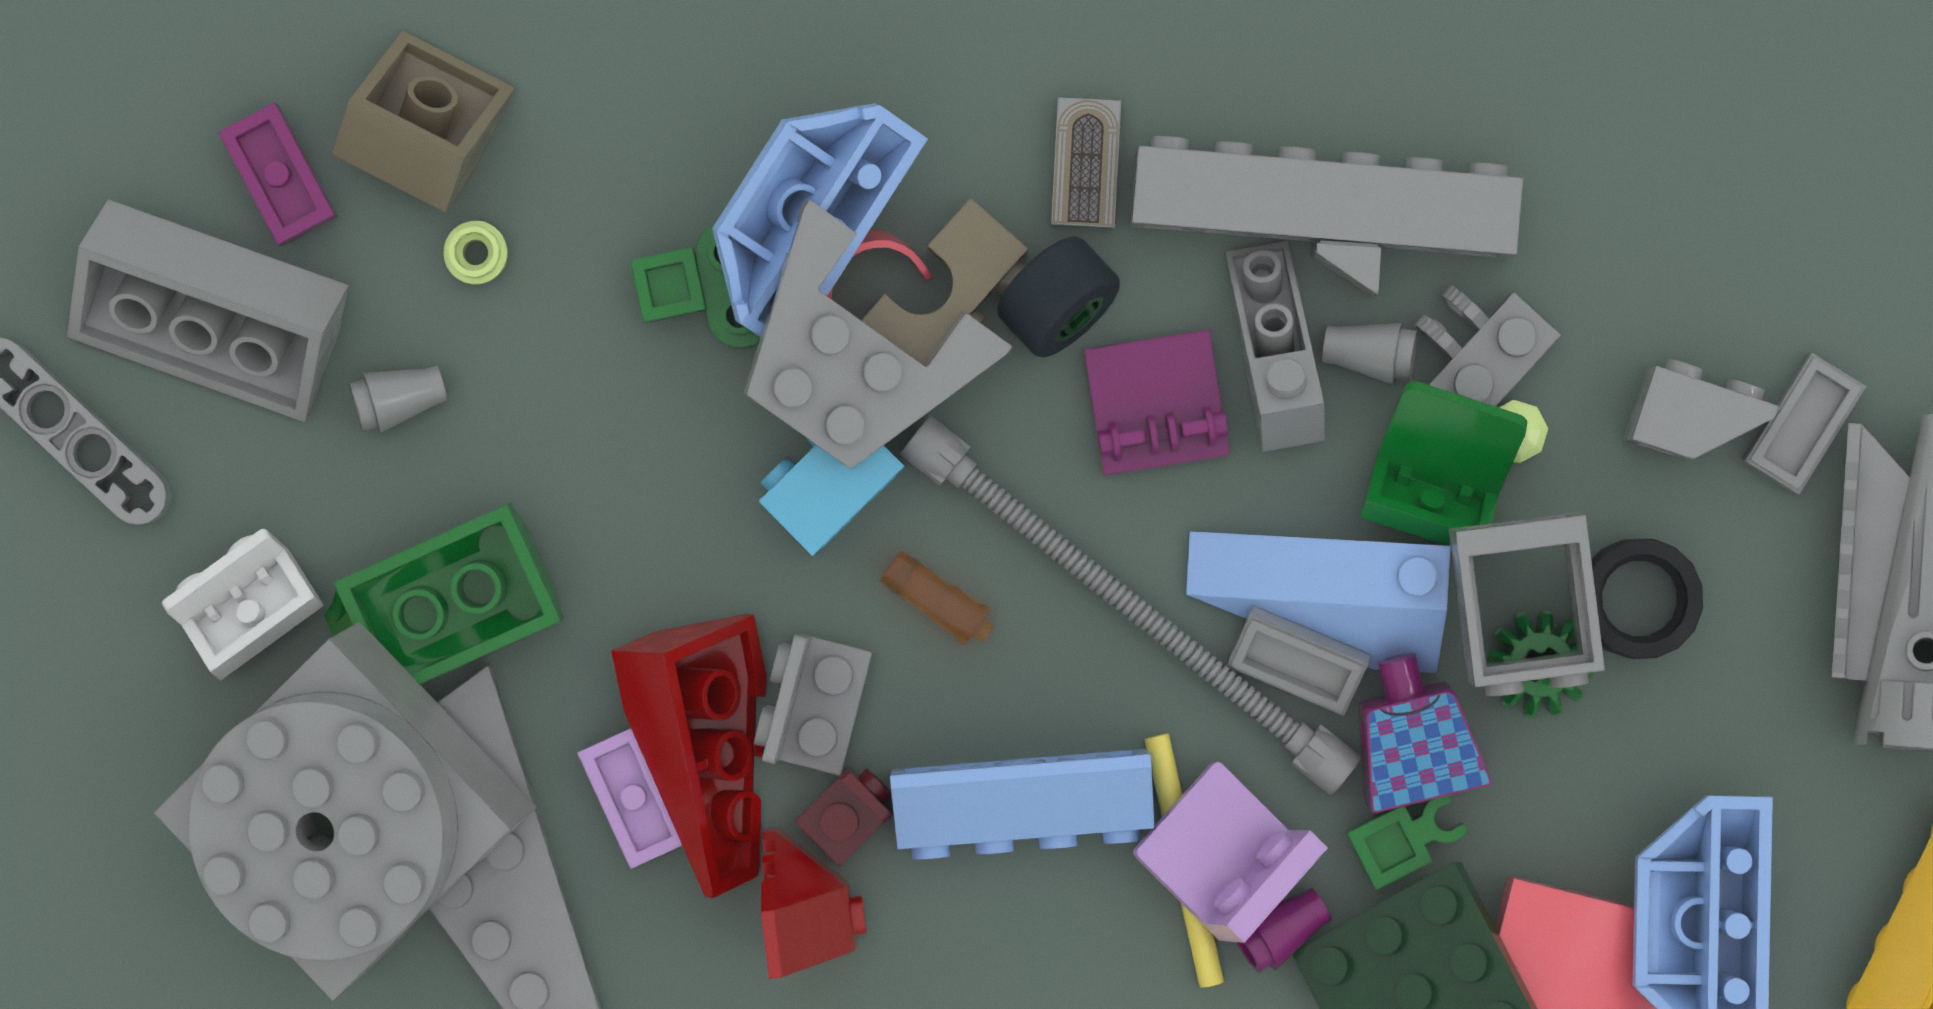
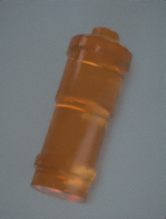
M901 550L882 576L880 582L890 588L889 591L893 594L900 595L927 614L930 620L955 636L957 641L964 646L972 636L983 643L994 628L992 624L985 620L991 608L984 603H979L954 584L950 585L919 563L920 560L914 556H909Z

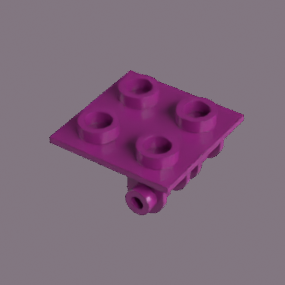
M1210 330L1084 350L1104 475L1230 455L1227 442V421L1225 411H1222Z

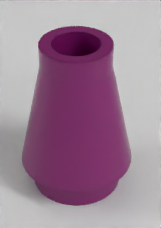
M1309 888L1300 895L1281 901L1245 943H1236L1256 972L1260 973L1269 966L1277 970L1321 926L1331 921V916L1320 896L1314 889Z

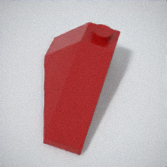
M743 614L659 630L611 650L623 711L704 896L715 898L758 877L761 799L756 793H753L754 756L763 757L764 747L755 745L754 739L757 697H765L766 671L754 615Z
M779 827L765 828L762 832L764 853L768 852V855H762L764 881H761V919L769 979L785 977L855 951L857 945L855 935L867 934L863 896L851 897L849 882L782 829Z

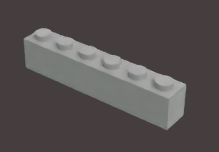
M1152 136L1151 147L1138 146L1136 151L1130 227L1318 243L1320 240L1378 244V247L1384 249L1510 259L1517 255L1523 178L1508 177V166L1470 163L1469 173L1443 171V160L1411 157L1406 158L1405 168L1380 166V155L1360 152H1343L1341 162L1317 161V150L1300 147H1279L1278 157L1252 155V144L1226 141L1215 142L1214 152L1189 150V139L1169 136Z

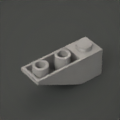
M1288 241L1226 251V262L1250 397L1262 452L1325 441L1324 400Z

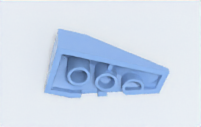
M1189 531L1186 595L1247 619L1253 605L1370 654L1368 668L1373 670H1380L1378 662L1383 659L1414 653L1416 654L1420 672L1437 673L1447 614L1451 546Z

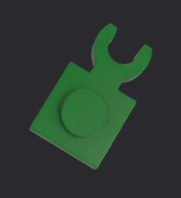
M1450 795L1426 801L1421 808L1420 815L1412 819L1406 807L1403 806L1387 810L1345 832L1375 890L1433 862L1425 846L1426 844L1434 840L1441 843H1452L1458 841L1467 833L1468 830L1464 823L1456 824L1446 830L1439 829L1435 823L1437 810L1453 802Z

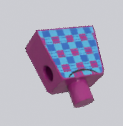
M1414 653L1397 655L1379 661L1378 665L1385 695L1359 702L1363 790L1365 802L1372 813L1492 785L1490 774L1453 688L1447 682L1423 686L1416 654Z

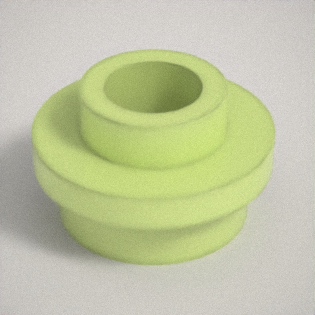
M468 221L458 225L450 232L444 244V261L448 270L457 279L467 284L480 285L494 280L501 274L507 263L508 247L505 238L498 229L483 221ZM475 241L483 242L488 249L486 260L479 265H471L465 257L466 248Z

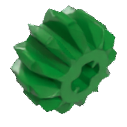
M1540 611L1535 631L1526 613L1514 614V624L1519 635L1515 637L1509 630L1499 626L1496 627L1493 635L1507 647L1504 653L1495 650H1485V660L1492 663L1523 659L1528 651L1543 653L1546 649L1551 655L1577 652L1576 642L1570 645L1566 644L1575 632L1574 622L1572 620H1565L1552 634L1554 621L1552 611ZM1593 672L1588 673V678H1591ZM1549 678L1523 681L1524 692L1504 695L1500 699V704L1505 708H1511L1525 693L1522 707L1525 717H1536L1539 712L1541 697L1550 715L1558 716L1563 712L1558 692L1561 691L1567 698L1576 702L1582 699L1583 693L1576 686L1550 688Z

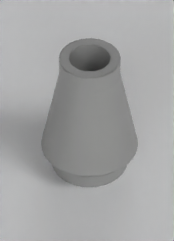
M1403 322L1345 327L1328 325L1324 338L1322 362L1338 365L1391 385L1395 384L1396 379L1411 381L1416 359L1418 331L1403 329Z
M438 365L425 369L363 372V379L349 383L362 432L378 428L381 434L435 405L448 402Z

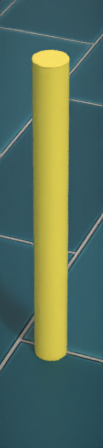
M1169 733L1144 738L1146 750L1151 754L1152 777L1161 817L1183 795ZM1181 903L1199 988L1224 983L1214 935Z

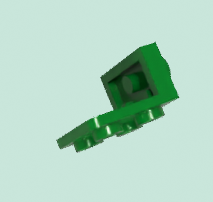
M1417 381L1408 382L1402 390L1371 466L1359 518L1446 546H1450L1448 530L1450 528L1493 523L1498 496L1525 437L1527 420L1520 414Z

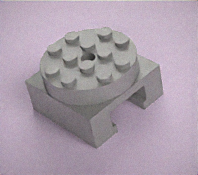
M358 622L329 638L252 716L230 730L212 749L205 762L154 814L192 853L198 876L207 894L224 917L251 940L267 949L290 956L333 1001L373 967L415 926L414 923L476 863L481 862L537 807L385 647ZM315 813L323 814L331 821L334 828L333 839L327 838L322 834L317 838L313 837L318 831L314 823Z

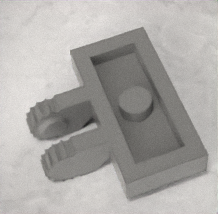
M1452 285L1441 296L1452 312L1462 317L1476 330L1473 336L1461 347L1448 334L1446 328L1434 318L1423 315L1415 324L1417 330L1450 360L1428 385L1493 406L1498 405L1561 336L1515 292L1511 293L1488 318L1475 303Z

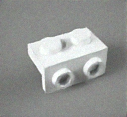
M261 529L253 535L239 539L230 547L226 555L204 571L184 579L178 585L176 591L162 601L167 614L182 625L209 671L220 681L324 606L289 549L266 529Z

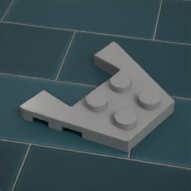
M806 199L800 207L796 220L798 222L789 253H786L780 272L781 279L770 314L767 315L744 394L852 469L1004 357L1012 346L969 314L961 311L925 364H920L819 291L820 285L857 233L813 201Z

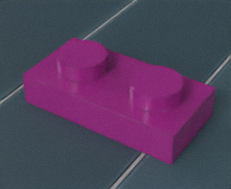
M274 102L218 132L279 246H284L338 217L278 104Z

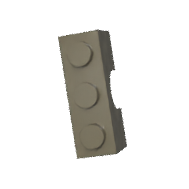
M971 198L928 245V250L948 268L952 276V291L946 303L932 313L919 315L903 310L884 294L861 320L922 365L925 364L961 311L982 323L986 316L978 308L994 290L1002 296L1004 290L1014 277L1025 267L1020 261L1027 254L1028 248Z

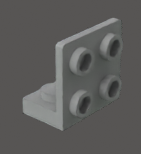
M803 633L794 635L792 645L787 643L779 644L770 682L781 684L776 707L771 705L763 707L754 739L755 745L765 747L762 761L775 765L778 760L841 776L873 652Z

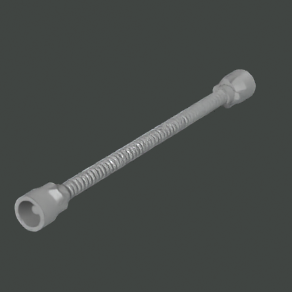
M930 415L902 450L900 456L939 486L946 479L956 488L960 486L963 489L968 488L969 494L974 493L975 499L981 498L980 502L982 504L987 503L988 509L993 508L994 514L1000 513L999 517L1002 520L1006 518L1008 525L1013 524L1012 528L1014 530L1019 528V533L1021 535L1025 533L1027 540L1032 538L1031 542L1033 545L1038 543V549H1045L1044 553L1046 555L1051 553L1052 560L1058 559L1057 564H1064L1063 568L1065 570L1070 569L1071 575L1077 574L1076 578L1079 581L1083 579L1085 586L1089 584L1090 590L1096 589V595L1100 596L1102 594V599L1104 601L1109 600L1108 604L1110 606L1115 604V610H1122L1121 614L1123 616L1128 615L1127 619L1129 621L1135 620L1134 625H1141L1140 629L1142 631L1148 630L1147 635H1154L1153 640H1160L1159 644L1161 646L1166 645L1167 651L1173 650V656L1179 655V660L1181 662L1185 660V665L1187 667L1192 666V671L1196 672L1198 670V675L1200 677L1205 676L1204 680L1206 682L1212 681L1211 686H1218L1217 690L1219 692L1224 691L1225 697L1231 696L1230 701H1237L1236 705L1238 707L1243 706L1244 712L1250 711V717L1256 716L1255 720L1258 723L1262 721L1264 728L1269 727V732L1273 733L1275 731L1277 738L1282 737L1281 741L1285 743L1283 747L1295 755L1290 764L1329 796L1342 785L1360 761L1361 755L1321 724L1314 731L1304 722L1299 723L1295 721L1293 723V718L1291 716L1286 717L1287 713L1285 711L1280 712L1281 708L1279 706L1273 707L1274 702H1267L1268 698L1266 696L1261 697L1260 691L1254 692L1255 687H1248L1249 683L1247 681L1242 682L1241 676L1235 677L1236 673L1233 670L1229 672L1227 665L1223 667L1222 661L1216 662V656L1212 655L1210 657V652L1208 650L1203 651L1204 647L1202 645L1196 646L1197 641H1190L1191 637L1189 635L1184 636L1183 630L1177 631L1178 626H1171L1172 622L1170 620L1165 621L1164 615L1158 616L1159 611H1152V606L1150 604L1146 606L1145 600L1139 601V595L1133 596V591L1131 589L1126 590L1127 586L1125 584L1120 585V580L1116 579L1114 581V576L1112 574L1107 575L1108 571L1106 569L1100 570L1101 565H1094L1095 561L1093 559L1087 560V554L1081 555L1082 550H1075L1076 546L1074 544L1069 545L1068 539L1062 540V534L1056 535V530L1054 528L1050 530V525L1048 523L1043 524V519L1039 518L1037 520V515L1035 513L1030 514L1031 510L1029 508L1023 509L1024 504H1017L1018 500L1016 498L1011 499L1012 495L1010 493L1004 494V488L998 489L999 485L997 483L991 484V478L985 479V473L979 474L980 470L976 467L977 463L966 455L971 447Z

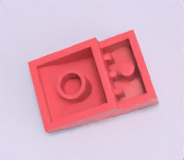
M1507 875L1495 928L1538 1009H1655L1632 986L1634 906Z

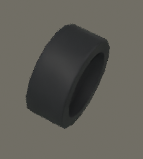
M1624 539L1601 549L1591 559L1601 643L1604 650L1630 659L1658 658L1678 649L1693 634L1703 611V588L1693 563L1676 547L1655 539ZM1631 561H1647L1660 566L1671 577L1677 592V606L1672 619L1662 630L1649 636H1631L1619 631L1608 620L1603 609L1602 592L1607 578L1618 567Z

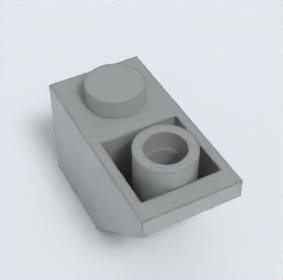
M1667 359L1665 368L1653 366L1646 369L1623 441L1680 460L1695 459L1774 419L1779 406L1762 400L1765 390L1734 379H1728L1726 387L1723 388L1702 381L1703 369L1681 361Z

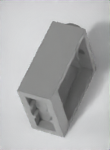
M1573 512L1448 529L1468 683L1474 687L1484 686L1486 696H1504L1524 692L1523 681L1549 678L1550 688H1565L1588 684V673L1605 671L1586 515ZM1564 544L1577 652L1486 663L1473 556Z

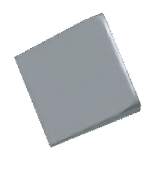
M1320 240L1312 247V258L1368 296L1375 297L1378 295L1381 247H1378V244Z

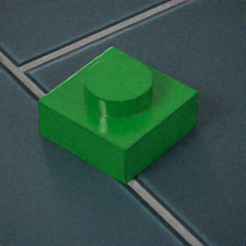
M693 247L630 260L643 323L647 324L706 311Z

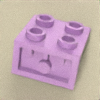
M1212 762L1134 848L1133 855L1219 941L1245 943L1328 847L1311 830H1288L1222 763Z

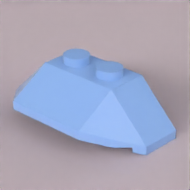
M876 103L782 119L712 228L735 321L761 337L781 279L780 272L786 253H789L798 222L796 220L800 207L806 199H810L857 233L819 287V291L828 296L928 138Z
M1705 795L1635 856L1632 986L1655 1009H1768L1773 797Z

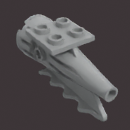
M1933 414L1921 415L1920 430L1910 477L1862 424L1848 423L1832 680L1865 681L1854 731V745L1867 746V734L1882 735L1881 748L1933 752V662L1928 664L1921 663L1913 654V648L1921 642L1933 645Z

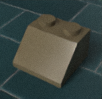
M402 30L349 99L332 155L446 213L471 178L513 96L515 87Z

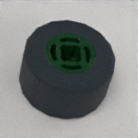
M1071 236L1059 240L1046 248L1014 277L998 302V316L1032 354L1043 358L1048 357L1074 343L1103 316L1113 303L1120 289V279L1085 240Z

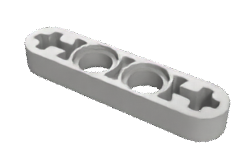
M0 338V355L5 356L10 352L13 354L14 358L9 366L17 376L26 381L30 380L33 372L39 376L38 381L23 389L16 404L10 400V396L20 390L10 380L0 377V408L121 520L129 524L147 525L155 523L164 517L170 508L172 494L170 485L163 475L26 347L15 340ZM52 391L59 395L63 401L65 408L64 416L54 427L42 428L32 418L31 405L36 396L43 392ZM96 434L106 439L110 445L111 456L104 468L92 472L82 467L78 461L77 450L83 439ZM126 458L133 465L122 472V474L136 485H145L151 482L154 486L149 497L155 504L150 511L145 508H136L130 511L127 504L131 501L132 496L120 483L113 482L109 491L102 486L104 481L109 480L119 472Z

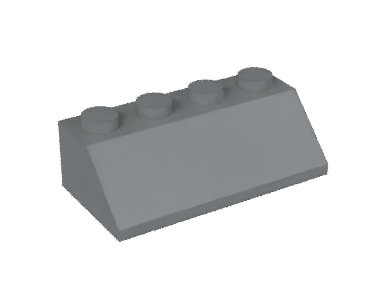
M108 199L78 246L67 338L306 423L340 332L349 285Z

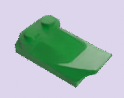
M511 502L334 582L333 584L336 588L335 596L331 606L324 614L333 636L360 622L419 684L564 619L552 580L528 528Z

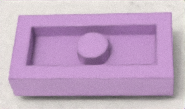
M631 728L577 753L630 869L682 846Z

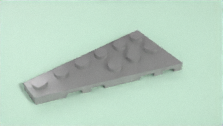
M488 665L437 703L536 806L530 784L527 782L517 752L516 741L509 719L507 720L497 690L498 685L492 666ZM537 808L481 862L476 863L429 909L503 1009H602L591 974H589L576 935L577 930L571 911L568 910L558 879L559 874Z

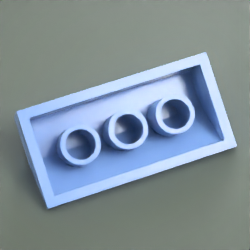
M1146 748L892 769L890 774L897 849L911 848L912 859L914 860L949 857V845L975 843L976 854L1014 851L1013 840L1039 838V849L1078 846L1077 835L1102 833L1103 844L1141 841V829L1154 828L1151 754Z

